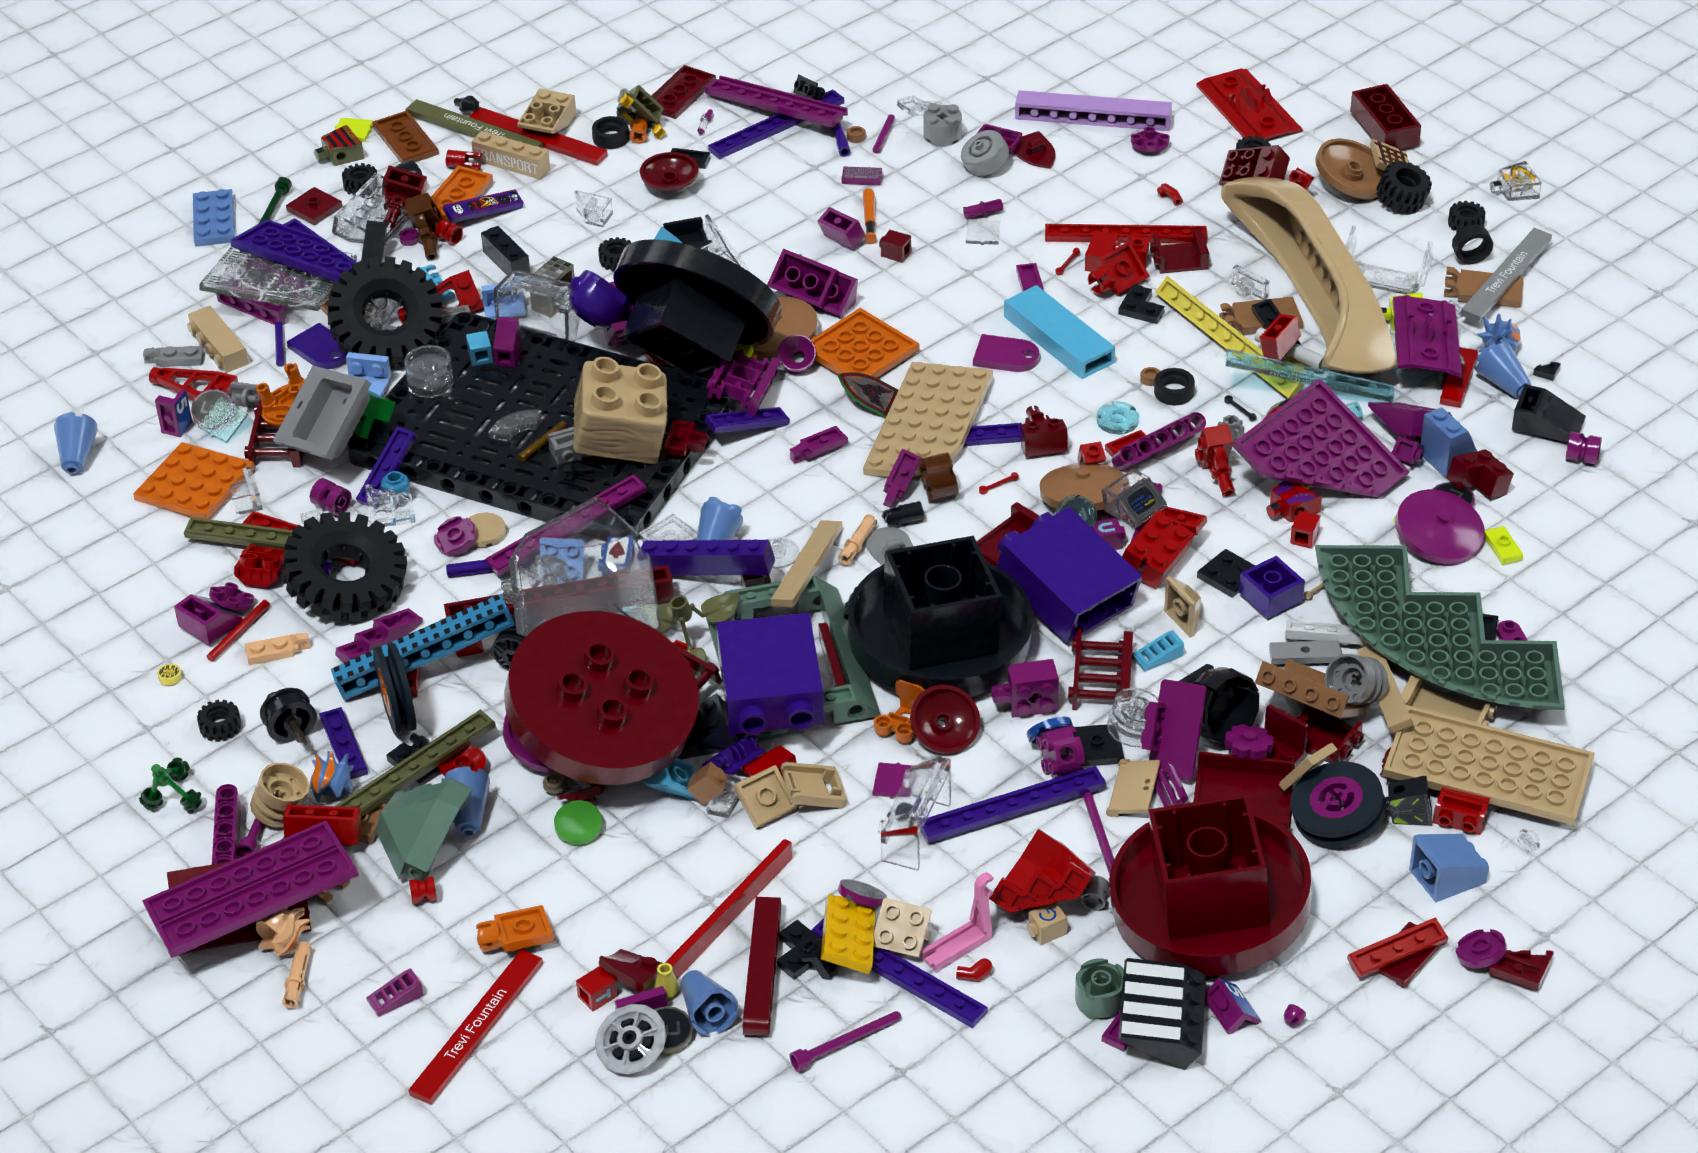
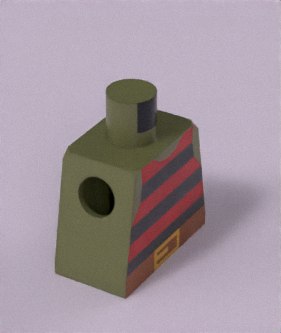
M348 125L321 137L322 147L314 150L318 161L328 158L334 166L364 159L362 142Z

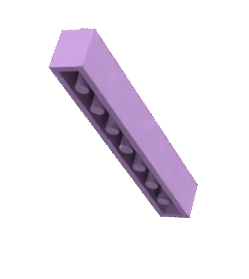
M1018 90L1015 102V119L1131 129L1154 127L1156 131H1169L1172 115V102Z

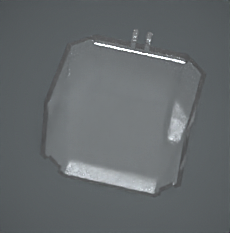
M598 496L525 533L510 557L509 570L511 580H503L501 582V589L504 591L502 593L504 602L514 605L517 634L526 637L536 627L552 618L581 611H604L621 614L639 620L661 631L651 558L648 552L643 554L635 539L639 536L637 531Z

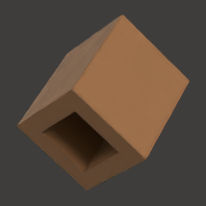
M709 762L691 775L686 790L704 805L723 792L728 776L725 775L721 768Z

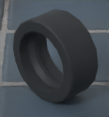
M607 116L596 120L592 125L594 144L603 149H616L624 146L629 140L627 122L617 116ZM609 131H616V132H617V133H614V134H604L605 132H609Z
M1468 225L1460 229L1452 239V248L1458 260L1464 264H1477L1485 260L1493 250V240L1487 229L1481 225ZM1476 238L1483 239L1477 248L1469 251L1462 250L1468 241Z
M1167 368L1156 375L1154 394L1160 402L1173 406L1183 405L1194 396L1195 380L1189 371L1181 368ZM1167 384H1180L1184 388L1169 389L1164 386Z

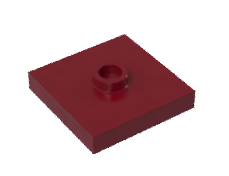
M313 187L288 203L286 210L312 225H316L343 206L341 200Z

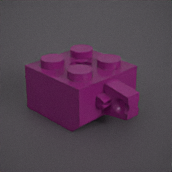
M1047 659L1012 664L1008 668V683L991 687L993 703H1008L1012 718L1058 712L1059 677L1054 660Z

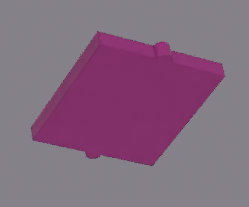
M879 762L872 795L890 797V799H912L917 770L915 771L914 769L915 766L904 765L899 762L896 764Z

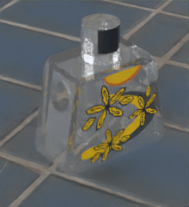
M1523 161L1501 168L1498 171L1497 181L1490 182V190L1492 193L1501 192L1508 201L1539 199L1542 182L1529 164Z

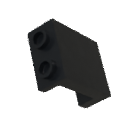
M701 216L663 223V228L678 238L683 244L714 253L713 242L708 240Z

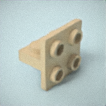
M884 898L874 931L873 947L919 958L923 943H929L932 933L927 928L932 910L927 907Z

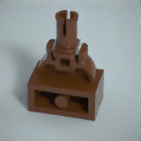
M427 192L405 199L407 208H404L407 219H411L413 228L419 231L420 236L417 239L423 245L426 259L433 260L437 258L435 243L438 237L435 234V228L439 221L442 220L440 209Z

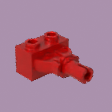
M1228 424L1202 428L1201 435L1198 438V446L1195 449L1196 461H1200L1202 469L1209 468L1211 477L1218 482L1223 497H1228L1235 493L1230 478L1232 468L1228 466L1234 441Z

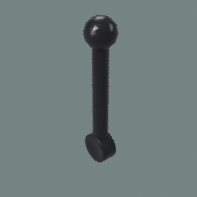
M1227 395L1224 397L1226 404H1232L1247 415L1250 421L1257 419L1256 414L1248 412L1233 401L1232 396Z

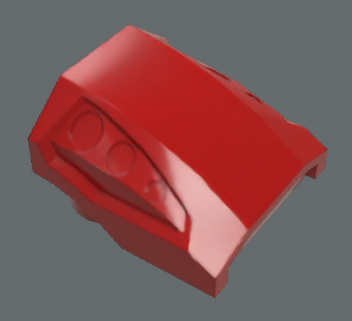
M250 544L242 551L237 564L234 566V575L244 585L268 587L278 580V576L282 572L284 549Z

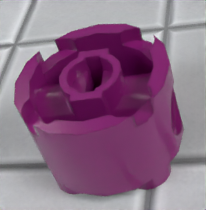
M1072 725L1045 731L1041 736L1036 737L1038 749L1042 750L1043 760H1041V767L1044 774L1049 773L1053 778H1057L1084 769L1080 766L1085 764L1082 743L1079 736L1074 737L1073 732H1076V729Z

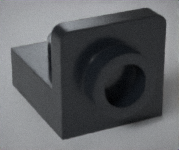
M822 939L806 941L797 957L798 961H811L822 979L831 978L837 964L821 960Z

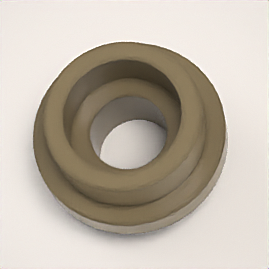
M558 772L548 773L543 780V789L550 794L561 793L567 787L565 777Z

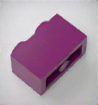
M831 207L817 220L824 236L853 250L866 236L857 219Z

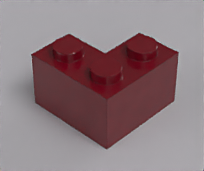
M1484 449L1453 456L1446 479L1459 490L1477 487L1491 499L1507 494L1514 473L1504 463L1495 458L1490 451Z

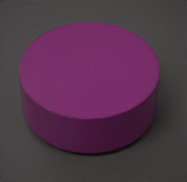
M413 228L402 230L399 233L400 243L404 246L416 245L419 232Z

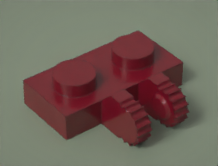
M674 420L663 446V453L685 457L688 449L692 453H701L705 450V444L709 440V435L704 432L695 431V422Z

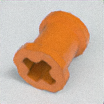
M636 118L630 124V140L640 144L646 140L648 124L644 119Z

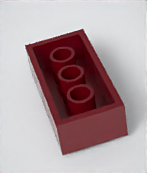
M1388 84L1352 91L1350 111L1372 139L1398 149L1410 148L1420 144L1421 124Z

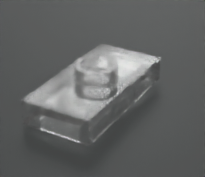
M726 774L728 778L724 790L710 800L706 807L707 814L729 818L739 802L733 786L748 777Z

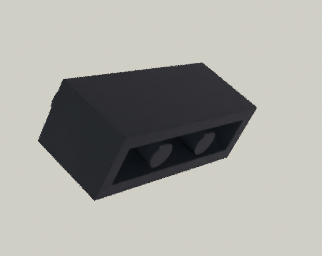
M499 226L481 232L483 252L513 282L531 275L529 255Z

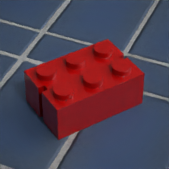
M1159 510L1127 546L1122 555L1137 572L1143 560L1146 561L1141 573L1143 576L1141 581L1155 590L1188 551L1195 536V533L1181 524L1174 525V520Z

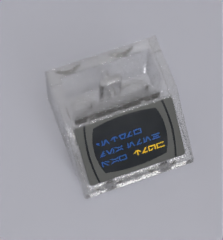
M1132 469L1102 489L1104 510L1133 528H1137L1150 519L1157 510L1162 511L1167 507V502L1150 477L1136 469Z

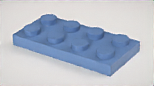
M232 189L193 193L195 247L231 243V239L235 237Z

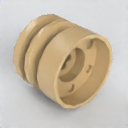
M287 763L267 765L261 771L250 802L251 812L256 819L268 826L283 827V815L287 805H303L310 787L307 776L296 766Z

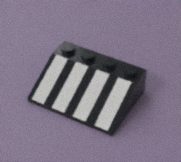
M1126 958L1124 960L1118 1040L1186 1070L1202 1054L1206 974L1185 964Z

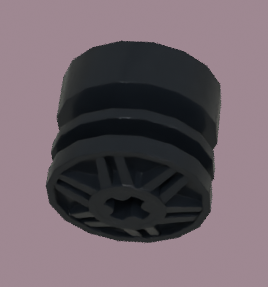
M513 613L511 616L515 625L499 632L491 647L492 655L496 662L508 671L519 644L532 630L544 623L540 618L530 613Z

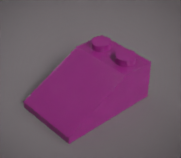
M1368 402V407L1396 434L1405 435L1404 438L1408 440H1418V436H1420V439L1422 438L1424 414L1436 410L1434 408L1401 402Z

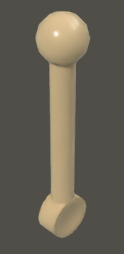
M1321 583L1311 591H1305L1304 598L1306 600L1311 599L1314 593L1324 587V584Z

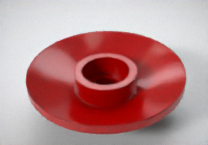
M469 745L440 764L439 770L444 777H446L445 774L448 771L460 767H471V771L478 772V768L485 769L486 756L479 748Z

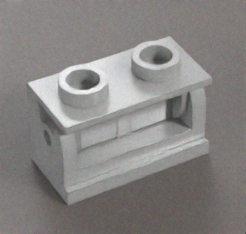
M574 427L548 434L549 450L558 465L593 456L574 451Z

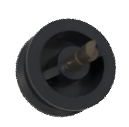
M284 688L267 695L260 708V719L273 740L282 743L296 740L298 743L302 742L307 745L305 736L315 726L317 713L303 690Z

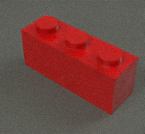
M288 804L283 815L284 838L326 820L342 846L357 845L361 835L360 807Z

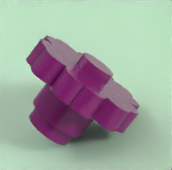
M1241 724L1233 726L1231 731L1226 732L1225 748L1230 749L1231 754L1239 758L1245 759L1250 757L1253 760L1265 758L1267 753L1273 751L1274 737L1268 735L1267 730L1259 726L1248 727Z

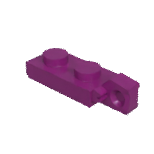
M833 426L801 439L798 445L790 448V459L793 463L804 461L805 458H813L848 444V437L837 426Z
M902 448L884 485L883 492L887 493L883 503L884 506L891 508L896 498L901 500L902 496L905 495L919 466L918 459H922V457Z

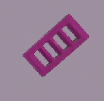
M410 968L374 991L366 999L379 1017L424 995L420 980ZM383 999L385 1003L381 1005L378 1000Z

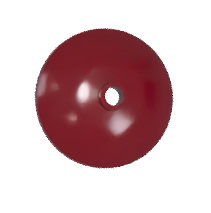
M665 152L653 155L646 159L640 167L641 180L649 187L660 191H676L686 188L699 175L698 163L692 157L678 152Z
M935 685L920 693L914 701L910 711V724L915 737L923 746L937 753L953 754L964 750L974 741L980 728V714L976 703L965 691L951 685ZM938 721H943L945 727H940Z

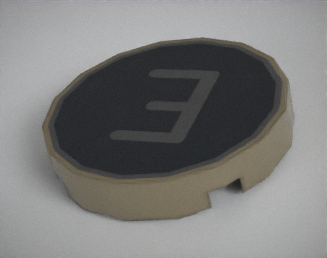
M665 1006L656 1008L655 1011L665 1022L667 1033L664 1049L660 1054L671 1055L679 1053L692 1040L693 1026L690 1023L689 1016L685 1011L677 1007Z

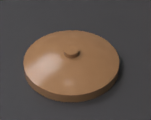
M1342 138L1330 139L1320 146L1315 156L1316 167L1321 176L1331 186L1352 197L1360 199L1378 198L1376 188L1384 170L1376 168L1371 148L1359 142Z
M778 297L782 311L773 336L768 342L759 346H753L754 352L752 355L757 354V357L778 358V348L785 338L796 334L804 335L809 339L815 337L818 332V319L812 306L797 298Z
M1077 463L1056 468L1048 472L1041 479L1039 485L1041 499L1049 506L1059 510L1067 501L1077 497L1090 501L1095 511L1103 510L1121 502V499L1126 497L1128 493V480L1123 472L1114 467L1097 463L1090 465Z

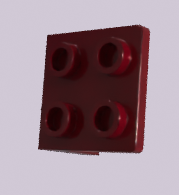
M1269 704L1266 707L1264 729L1267 730L1268 735L1274 737L1273 751L1267 753L1265 758L1295 761L1296 768L1306 758L1308 724Z

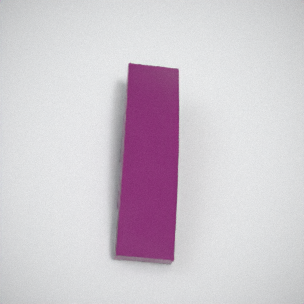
M407 608L373 620L372 628L355 633L353 642L336 647L335 656L343 662L352 660L372 651L375 647H381L406 636L423 622V618Z

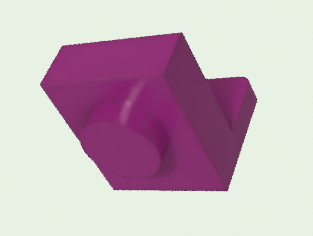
M1398 436L1392 454L1398 460L1416 466L1417 462H1420L1424 456V445Z

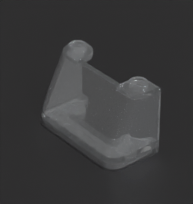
M516 270L510 272L494 288L495 320L499 316L519 319L520 327L576 342L580 318L571 309L569 302L571 289L568 282Z

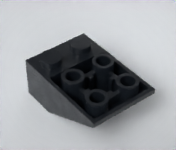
M1524 384L1514 409L1512 430L1568 443L1571 431L1581 432L1586 415L1549 390Z
M717 693L699 703L698 714L690 738L677 758L682 760L719 753L740 741L739 734H729L725 701Z

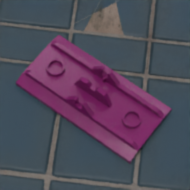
M1410 295L1393 297L1397 369H1411L1414 367L1447 372L1461 378L1462 368L1455 305L1448 303L1447 300L1439 301L1411 297Z

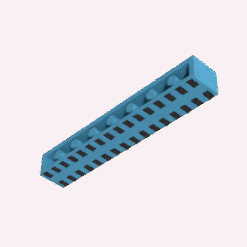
M499 594L388 644H396L405 672L408 673L510 628L515 624L502 594ZM388 644L380 647L385 657L388 656ZM373 650L331 668L335 684L344 701L379 686Z

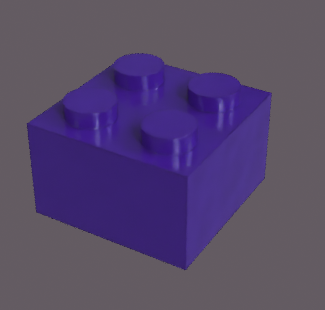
M1277 555L1240 573L1239 593L1267 619L1303 601L1305 580Z

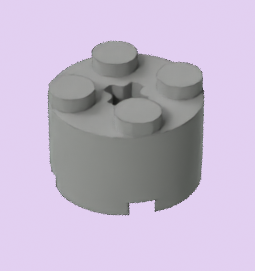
M933 103L928 105V109L923 114L924 139L930 140V144L941 147L950 146L955 140L957 142L960 141L962 138V113L959 107L955 104L938 105Z

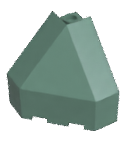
M449 778L438 784L432 785L429 783L415 787L407 792L402 790L394 793L382 810L375 830L398 879L403 874L424 882L425 878L429 876L434 859L458 811H464L473 788Z

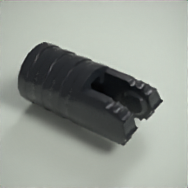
M916 501L883 511L881 517L889 526L904 525L924 520V511L921 502Z

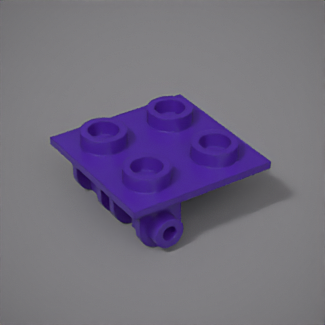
M748 735L701 765L704 767L709 762H712L718 768H721L725 774L732 775L739 772L741 767L758 758L766 750L757 747L758 739L755 735Z

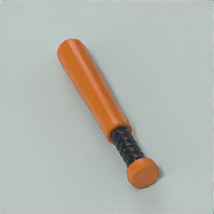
M867 188L863 191L864 218L867 231L865 242L873 244L877 240V236L874 233L875 193L872 189Z

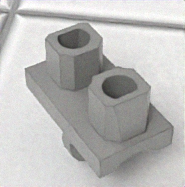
M232 382L230 387L233 404H239L243 407L258 404L257 385Z

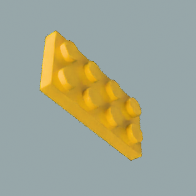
M828 894L825 901L821 960L869 974L873 963L876 909L854 903L842 896Z

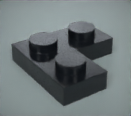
M1133 284L1118 308V315L1158 324L1164 314L1165 306L1148 302L1152 296V289Z
M796 920L779 932V939L791 950L777 959V966L794 980L814 966L811 961H798L797 957L806 941L821 939L799 920Z

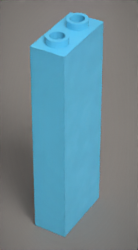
M1037 285L1004 300V318L1079 378L1084 379L1115 363V346Z

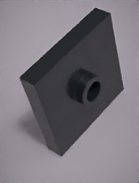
M1117 723L1074 727L1076 729V732H1073L1074 737H1080L1084 751L1085 764L1080 766L1118 764L1121 759H1124Z

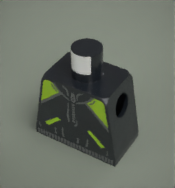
M1427 776L1400 780L1388 784V796L1385 797L1386 811L1391 812L1392 823L1433 825L1432 804Z

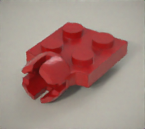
M1130 241L1098 258L1096 260L1098 268L1088 275L1087 280L1089 285L1097 281L1098 285L1092 288V291L1096 294H1103L1108 290H1112L1117 296L1131 288L1133 284H1138L1150 275Z

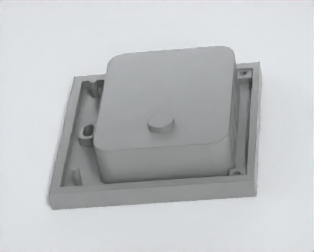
M312 366L273 441L278 445L330 460L333 457H339L370 401L367 391L372 383L366 379Z

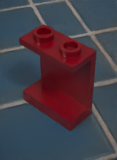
M1193 229L1192 243L1161 245L1158 233H1153V241L1150 242V252L1154 254V265L1158 266L1160 274L1208 270L1209 251L1202 229Z

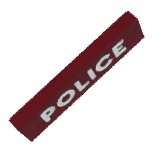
M826 622L818 623L819 642L833 687L846 685L828 624Z

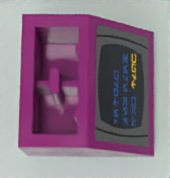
M190 594L174 606L178 626L208 645H211L243 620L238 614L203 596Z

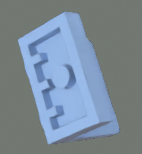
M348 352L346 356L348 375L366 379L372 383L368 390L383 396L392 376L389 357Z

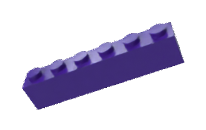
M769 539L650 540L643 542L637 555L642 570L668 565L671 576L770 575L776 560Z

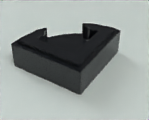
M1550 362V364L1543 366L1540 364L1534 368L1533 375L1554 381L1560 370L1561 363Z

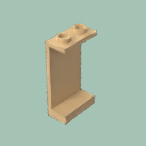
M1413 673L1401 694L1405 705L1488 726V720H1493L1497 706H1494V702L1487 701L1485 706L1421 687L1422 678Z

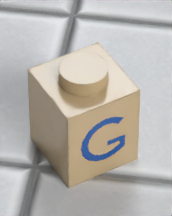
M1056 902L1044 905L1029 912L1027 930L1031 937H1035L1039 944L1043 945L1067 935V916Z

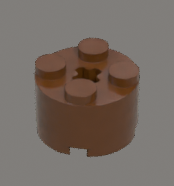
M948 452L918 459L920 472H923L921 481L923 488L926 490L928 502L959 493L956 475H954L953 464Z

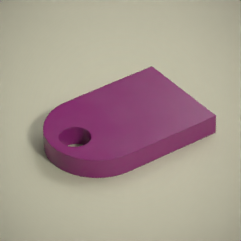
M982 334L973 357V366L1025 372L1033 369L1038 364L1039 349L1028 340Z

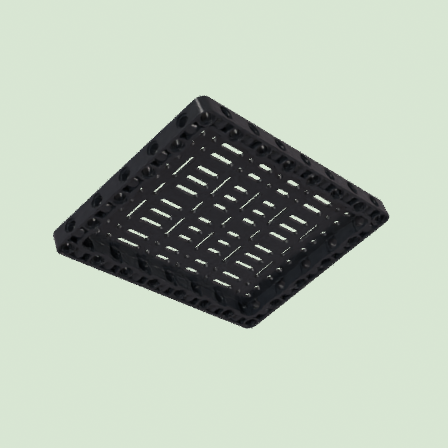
M461 312L452 318L386 395L385 398L396 402L389 423L374 419L367 439L353 434L347 443L351 464L372 470L396 426L402 425L403 427L401 428L415 432L417 435L398 472L408 477L409 482L547 523L635 474L645 484L647 492L577 532L604 540L607 539L608 534L633 535L636 543L704 453V451L692 453L689 449L685 457L663 453V446L668 436L665 433H669L674 420L695 422V431L704 432L709 435V440L705 444L706 450L718 434L714 433L706 424V415L734 412L736 409V399L725 395L717 399L715 394L712 399L707 398L709 390H706L709 379L653 364L666 375L667 406H669L667 407V424L658 462L656 464L628 461L618 476L613 477L625 460L616 458L606 459L599 456L584 457L578 461L605 469L593 467V472L575 474L577 477L594 482L578 478L566 481L563 479L564 466L568 463L557 464L549 450V442L539 450L551 454L536 451L524 461L541 467L520 462L517 455L561 421L567 424V428L574 427V419L561 415L574 418V407H570V405L574 406L577 386L586 361H594L598 357H609L615 360L618 365L637 367L640 364L649 362L520 327L523 352L516 367L495 365L493 358V363L472 366L464 377L459 379L461 374L471 364L468 350H464L468 349L466 334L487 331L492 349V357H494L493 346L497 320L469 312ZM484 369H485V370H489V371H493V372H496V373H500V374H503V375H507L508 377H505V376H502V375H498V374H495V373H491V372H488V371H484ZM545 372H550L561 376H556ZM522 377H526L513 393H509ZM476 379H481V380L488 381V382L495 383V384L502 385V386L493 385V384L486 383V382H483V381H479V380H476ZM534 384H539V385L546 386V387H549V388H544V387L537 386V385H534ZM454 387L449 395L444 396L450 388ZM467 388H472V389L479 390V391L486 392V393L493 394V395L484 394V393L477 392V391H474V390H470V389H467ZM564 389H568L557 404L552 405ZM527 393H530V394H533V395H537V396H540V397H543V398H539V397H535V396H532V395H528ZM457 402H458V403H462V404L469 405V406H472V407H476V408H479V409H482V410H477V409L470 408V407L463 406V405L456 404V403H457ZM505 402L499 410L495 411L500 403ZM519 403H524L535 407H530ZM436 405H439L428 420L423 421ZM447 412L456 413V414L463 415V416H466V417H470V418H473V419L464 418V417L457 416V415H454V414H450V413H447ZM544 414H548L541 423H537ZM508 417L514 418V419H517V420H521V421H524V422H519V421H516V420H512V419H509ZM487 420H491L478 436H474ZM441 421H442V422H446V423L453 424V425H456V426H460V427H463V428H466V429H461V428L454 427V426L447 425V424L440 423V422H441ZM499 427H504V428H508V429H511V430H515V432L509 431V430H506V429H502V428H499ZM533 432L520 449H516L528 433ZM429 434L436 435V436H439V437H443V438H446V439H450V440H453V441H455V442H451V441H447V440H444V439H440V438H437V437H434V436H430ZM492 437H498V438L505 439V440H508V441H502V440H499V439H496V438H492ZM421 444H426V445H429V446H432V447H436V448H439V449H443V450H446L447 452L440 451V450H437V449H433V448H430V447H427V446H423V445H421ZM482 450H487L498 454H492ZM474 459H477V460H480V461H484V462H487V463H490V464H485V463H481V462H478V461H474ZM575 460L570 462V464H573L575 468L592 467L589 465L578 463V461ZM516 472L525 473V474L531 475V476H533V477H529V476H526V475H522V474H519V473H516ZM561 484H562V485H566V486H569V487H572V488H576V489H579V490H583V491H586V492H585V493H584V492H580V491L573 490V489H570V488H567V487H563V486H560V485H561Z

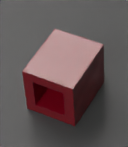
M889 229L879 241L881 257L903 263L912 252L911 235Z

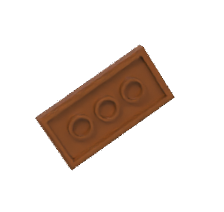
M407 110L372 122L375 131L400 163L407 160L418 162L439 155L436 145Z

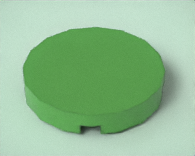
M582 800L568 802L556 812L554 817L555 832L560 840L566 841L573 846L591 843L602 830L601 813L590 802Z

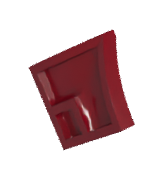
M619 949L612 955L600 956L598 964L619 982L634 990L643 992L656 980L657 967L662 962L657 961L653 957H644Z

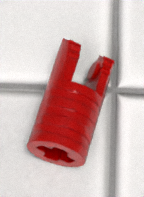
M448 149L445 158L446 167L456 168L457 166L481 170V165L469 163V158L482 159L483 153Z

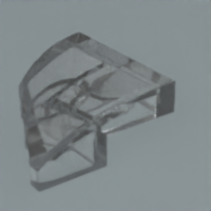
M370 484L365 485L371 524L375 520L384 524L385 527L416 522L412 494L396 493L387 488L385 491L373 489Z

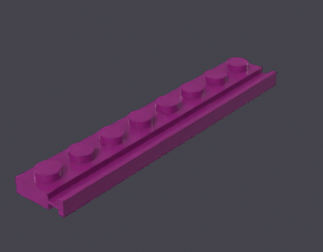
M722 75L719 76V79L713 80L705 87V94L715 98H723L731 102L745 104L746 106L773 111L777 114L792 116L795 119L807 120L811 123L825 125L826 127H834L843 119V116L848 115V108Z

